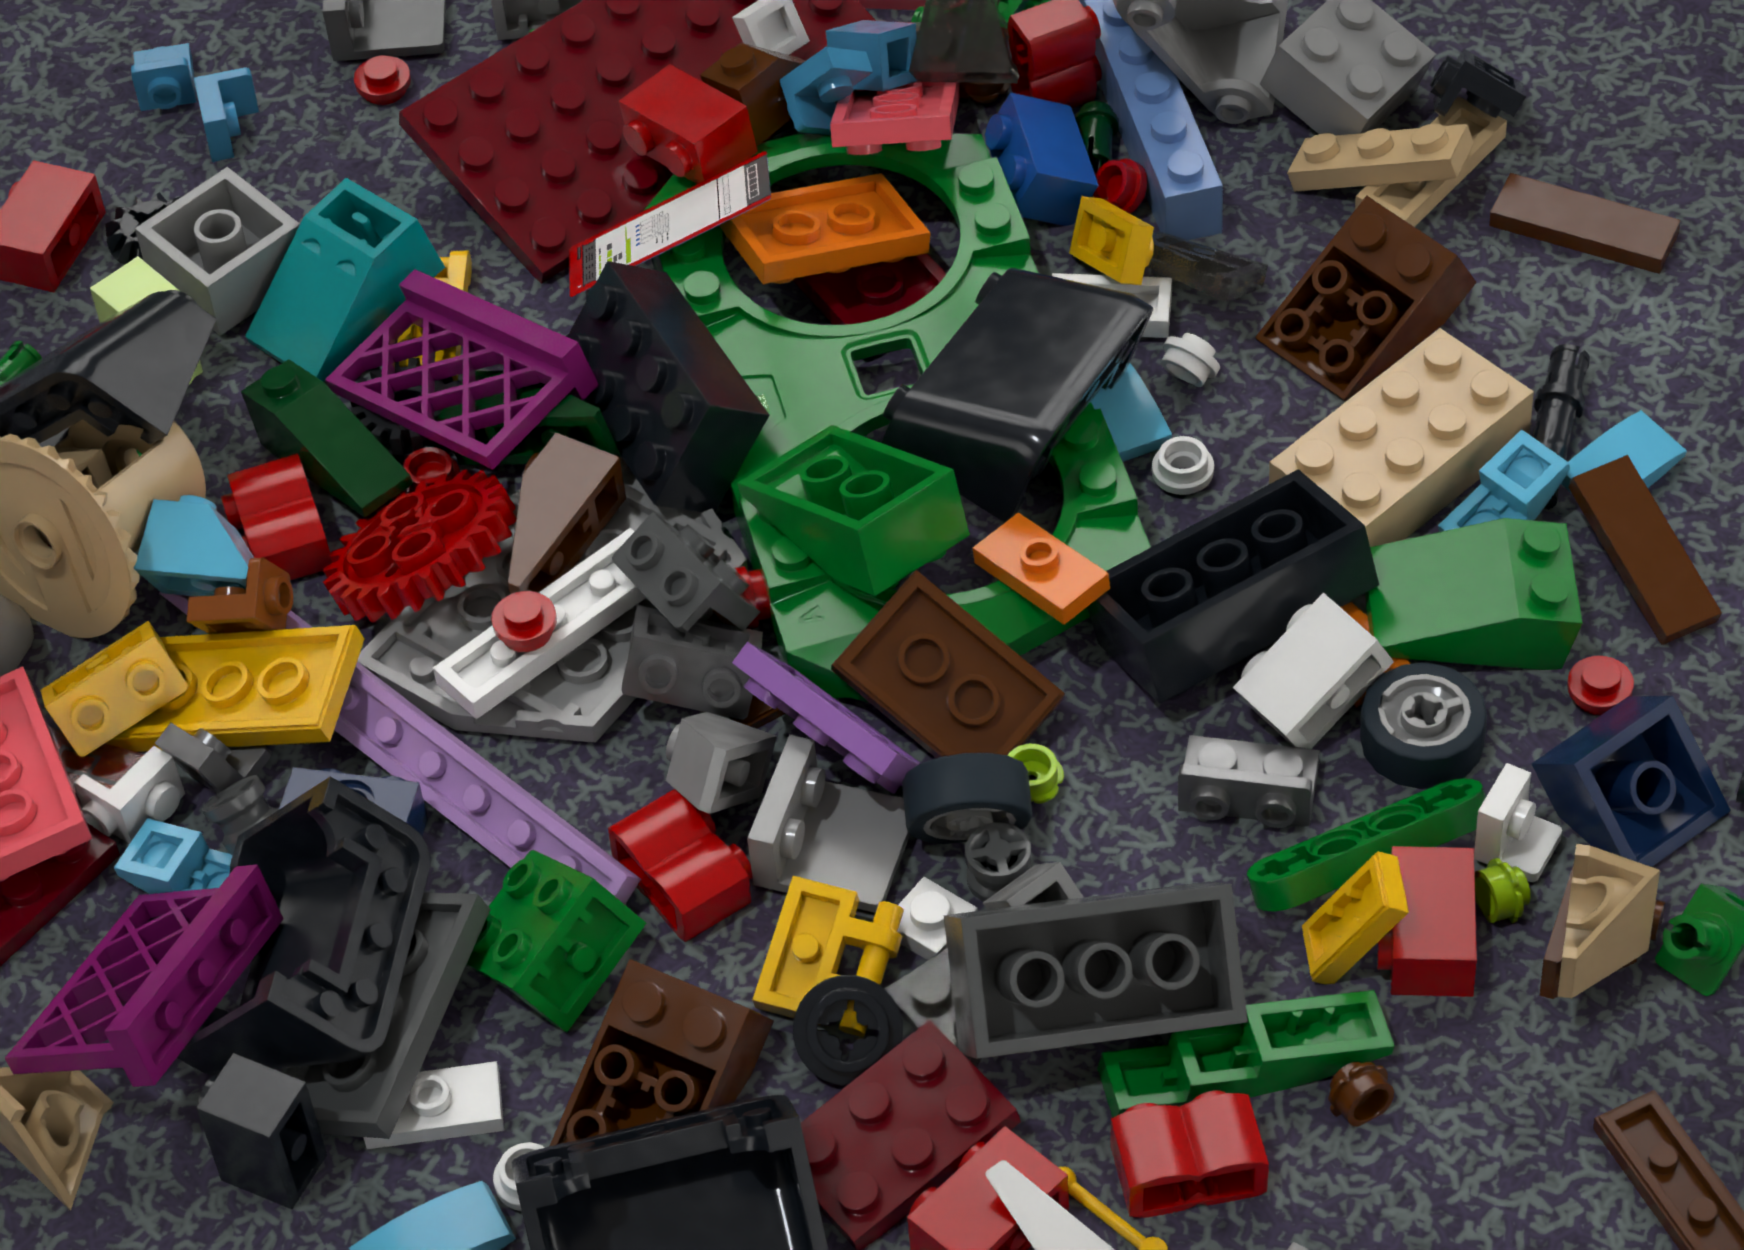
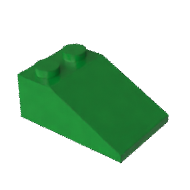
M830 425L737 483L740 494L834 580L873 596L894 589L901 579L924 564L942 558L949 548L970 535L953 469L834 425Z
M1502 518L1370 547L1379 586L1365 593L1369 632L1379 641L1391 658L1536 670L1563 668L1583 623L1566 523Z

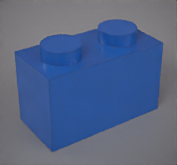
M1010 92L999 112L990 118L984 134L985 142L992 158H998L1021 217L1063 226L1074 225L1081 196L1092 197L1099 185L1070 105Z

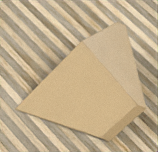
M1576 844L1558 997L1572 999L1649 951L1660 874L1659 869L1590 845Z
M10 1067L0 1068V1142L71 1211L103 1115L111 1109L114 1102L80 1070L13 1074Z

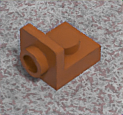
M250 558L246 589L230 586L218 587L212 596L189 597L187 622L208 634L286 629L287 614L293 605V589L290 583V575L265 558Z

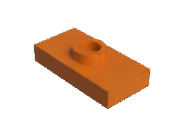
M1019 512L972 548L975 564L1064 625L1110 589L1108 572Z

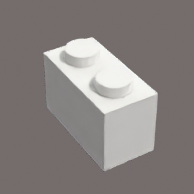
M1322 593L1313 604L1303 606L1292 616L1287 625L1286 632L1268 651L1260 652L1247 663L1242 672L1241 679L1233 688L1251 709L1293 747L1312 749L1394 661L1375 637L1326 594Z

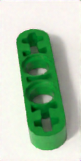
M1464 778L1440 783L1257 861L1247 871V878L1256 907L1263 911H1281L1296 907L1340 888L1377 851L1391 854L1392 846L1437 847L1476 830L1478 810L1486 798L1483 785L1480 781Z

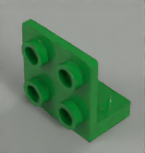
M531 850L524 859L514 864L507 872L503 880V888L488 906L491 910L466 966L509 989L547 1021L567 1033L647 923L594 878L542 853Z

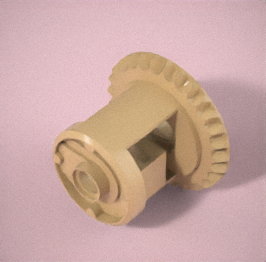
M84 420L70 426L68 436L55 446L41 447L34 438L28 437L21 440L17 435L13 434L0 437V594L22 606L30 618L70 637L93 638L110 632L130 614V606L137 599L135 587L139 582V574L134 569L137 562V554L135 552L140 548L153 499L179 501L183 495L206 497L205 477L199 456L186 433L175 421H173L168 435L151 445L140 438L144 429L132 425H118L115 433L107 437ZM136 450H138L139 452L142 453V455H141L140 457H139V455H138V453H137Z

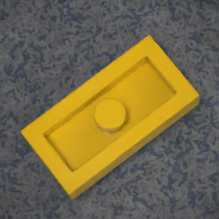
M1081 196L1069 254L1119 283L1141 285L1144 270L1151 262L1153 256L1154 242L1152 235L1154 227L1102 198Z

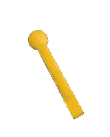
M1059 1166L1062 1171L1068 1174L1069 1194L1138 1250H1168L1166 1243L1162 1239L1153 1236L1146 1238L1078 1184L1076 1175L1071 1168Z

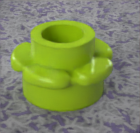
M1030 743L1014 748L1007 755L1023 762L1028 771V776L1035 775L1037 777V780H1029L1031 801L1042 804L1050 801L1058 794V784H1061L1064 780V770L1050 749L1043 745Z
M1499 858L1491 859L1487 868L1474 872L1475 901L1488 922L1494 923L1509 918L1511 923H1515L1523 915L1524 906L1530 903L1531 892L1529 883L1519 867H1511Z

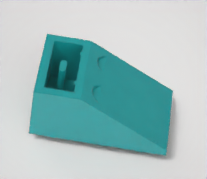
M345 178L303 217L245 337L249 343L280 363L290 359L324 382L406 300L399 284L414 269L435 277L445 266L418 219L350 179Z

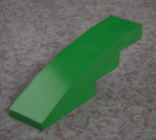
M1375 990L1247 1004L1248 1022L1172 1032L1168 1045L1102 1052L1097 1069L1112 1118L1124 1113L1130 1107L1141 1103L1180 1107L1192 1101L1200 1094L1209 1091L1248 1094L1249 1098L1278 1092L1333 1076L1342 1067L1352 1062L1365 1063L1392 1054L1395 1045Z

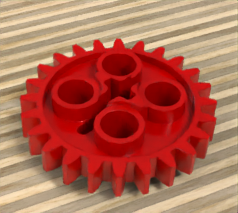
M464 469L452 480L446 472L436 480L434 485L430 486L427 485L425 480H422L417 485L415 492L406 494L403 491L388 506L383 505L375 510L377 514L373 518L359 519L355 522L359 528L357 533L342 536L339 540L344 547L331 552V555H329L333 563L323 568V572L327 577L323 584L342 614L345 616L350 613L354 621H358L367 615L370 622H376L386 612L391 620H393L407 606H411L414 612H418L423 606L425 599L433 597L439 602L443 600L445 591L452 585L455 587L465 586L466 580L464 576L467 573L480 572L486 568L482 562L484 557L500 554L502 550L497 542L512 536L508 526L517 520L513 513L516 507L495 475L487 477L484 470H480L471 476L468 470Z

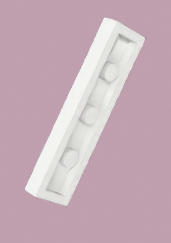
M629 528L539 592L552 601L557 615L556 627L552 632L550 640L543 647L531 652L514 651L508 648L495 635L493 626H491L433 667L436 684L477 720L644 600L646 596L612 561L614 553L634 533V530Z

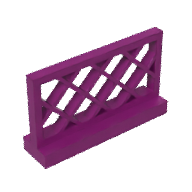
M416 269L399 284L406 300L325 379L333 393L492 470L567 394L584 400L599 385L577 341ZM412 324L423 328L422 337L396 343V340ZM458 345L463 346V355L435 362L436 351ZM422 355V366L395 373V362ZM497 364L504 365V374L475 381V370ZM382 366V377L360 383L354 382L365 370ZM463 374V385L435 392V381ZM537 383L545 384L535 396L516 400V389ZM422 385V396L400 402L394 401V392ZM504 393V404L475 411V400ZM462 404V415L442 421L434 420L435 411ZM504 423V427L487 444L475 440V430Z
M258 865L236 866L219 888L138 895L7 1054L5 1060L12 1073L28 1074L123 1068L133 1087L155 1086L284 919ZM158 917V918H156V919H154V920L148 922V921L150 920V918Z

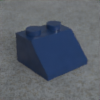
M1628 696L1531 763L1557 815L1593 847L1653 867L1731 811L1673 696Z

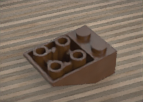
M1366 195L1256 335L1255 339L1336 396L1347 401L1445 324L1477 282L1456 254Z
M629 959L550 1146L734 1103L752 1075L774 1020L745 1006Z

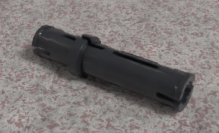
M1562 344L1556 346L1551 351L1545 385H1543V389H1538L1534 401L1537 419L1532 434L1533 438L1565 460L1576 417L1580 418L1583 414L1585 398L1582 394V387L1590 364V356L1584 350L1579 355L1578 364L1575 365L1580 347L1572 344ZM1559 487L1543 509L1549 510L1557 504Z

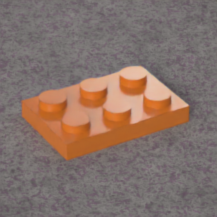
M882 173L771 193L769 201L719 225L762 284H784L793 281L795 278L826 272L842 273L852 267L878 262H899L905 257L929 253L930 231Z

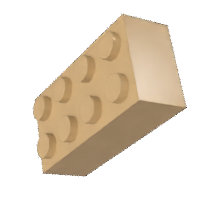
M1439 328L1269 462V484L1299 469L1365 525L1370 547L1405 540L1480 479L1479 470L1521 429L1530 435L1534 391Z

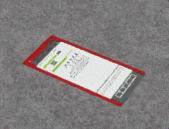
M761 152L572 246L569 249L570 297L591 289L598 280L607 261L637 266L771 199L767 152Z

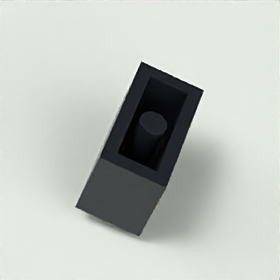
M233 1053L220 1074L212 1076L205 1083L199 1096L197 1111L221 1181L293 1209L327 1157L306 1082Z

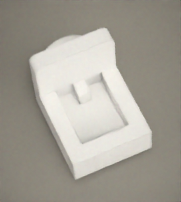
M155 746L111 789L85 774H82L74 782L86 822L109 837L113 833L129 844L147 818L160 822L168 819L177 809L180 799L185 795L173 757Z

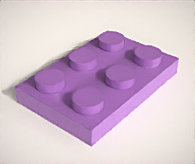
M746 642L732 662L750 676L744 688L770 707L778 708L795 719L793 724L819 744L823 746L828 745L844 756L843 762L871 783L875 784L877 782L895 794L899 787L902 786L906 773L921 764L791 665L755 645Z

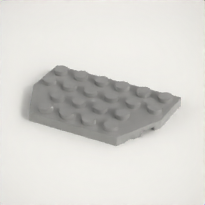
M621 456L620 463L626 500L575 565L580 564L629 528L635 531L654 512L679 532L688 524L715 548V551L709 557L715 566L722 559L733 569L745 566L748 571L746 557L735 541L727 537L723 532L722 522L712 508L704 512H696L654 505ZM521 487L510 497L516 507L513 511L516 518ZM515 522L508 526L512 536L497 542L502 550L500 554L483 558L482 562L486 567L483 571L467 573L464 576L466 585L463 587L452 585L445 591L443 600L439 602L433 597L425 599L423 606L418 612H414L411 606L405 607L396 619L391 620L359 654L357 662L425 714L454 730L596 743L637 698L624 695L621 691L637 605L653 609L657 608L646 597L476 720L436 684L433 667L491 627V617L495 606L503 598L510 595L508 578L516 527ZM709 607L700 619L708 620L712 616L714 609Z

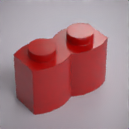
M1051 0L1010 15L1008 20V41L1012 55L1010 62L1012 93L1070 105L1071 108L1095 100L1097 82L1102 78L1101 67L1095 55L1096 40L1101 36V29L1098 18L1090 6L1083 7L1079 0Z
M298 453L227 474L232 493L220 496L224 510L231 525L237 530L244 529L245 536L241 537L254 558H265L289 573L290 580L323 571V568L333 563L329 558L331 553Z
M673 789L608 827L613 858L641 878L636 888L650 900L655 910L682 941L687 942L751 903L749 880L753 876L751 864L747 856L736 844L733 843L727 846L715 835L716 827L710 814L698 810L677 790Z
M1209 1091L1200 1094L1192 1101L1180 1107L1141 1103L1111 1118L1110 1147L1130 1217H1154L1183 1211L1197 1204L1215 1205L1256 1197L1267 1192L1269 1162L1248 1094Z

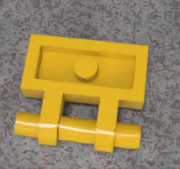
M792 876L752 999L755 1008L794 1018L803 997L814 986L825 979L840 976L837 974L846 944L864 950L856 975L868 978L881 985L889 958L897 957L903 938L897 931L904 909L894 903L881 901L878 903L873 922L857 919L855 915L860 900L856 891ZM848 1000L847 1010H844L839 1029L844 1033L864 1037L868 1025L857 1023V1012L853 1011L854 1000Z

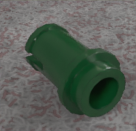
M1099 101L1084 104L1075 115L1094 172L1096 159H1100L1099 169L1106 162L1113 160L1112 140L1119 130V118L1114 113L1112 107Z

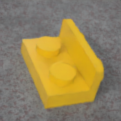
M148 620L40 691L46 710L79 756L84 757L184 693L188 685L169 657L163 641Z

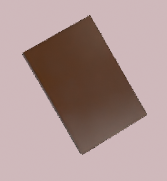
M917 570L831 666V671L935 758L962 753L1008 755L1014 748L1028 741L1065 697V693Z

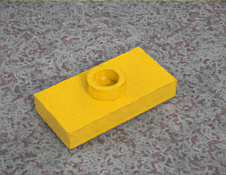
M1377 851L1302 925L1309 970L1313 982L1325 985L1335 984L1409 913L1398 856Z

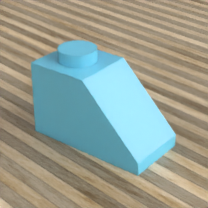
M183 495L179 501L153 499L134 569L161 593L186 596H212L218 587L230 586L246 589L248 564L250 558H254L237 529L216 511L217 506L213 502L194 495Z

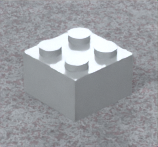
M1327 0L1278 46L1260 85L1318 134L1347 135L1365 133L1379 127L1417 90L1436 53L1372 0Z
M226 167L137 226L135 231L144 262L179 291L192 297L198 306L215 317L217 320L212 330L221 336L259 309L300 223L230 168Z

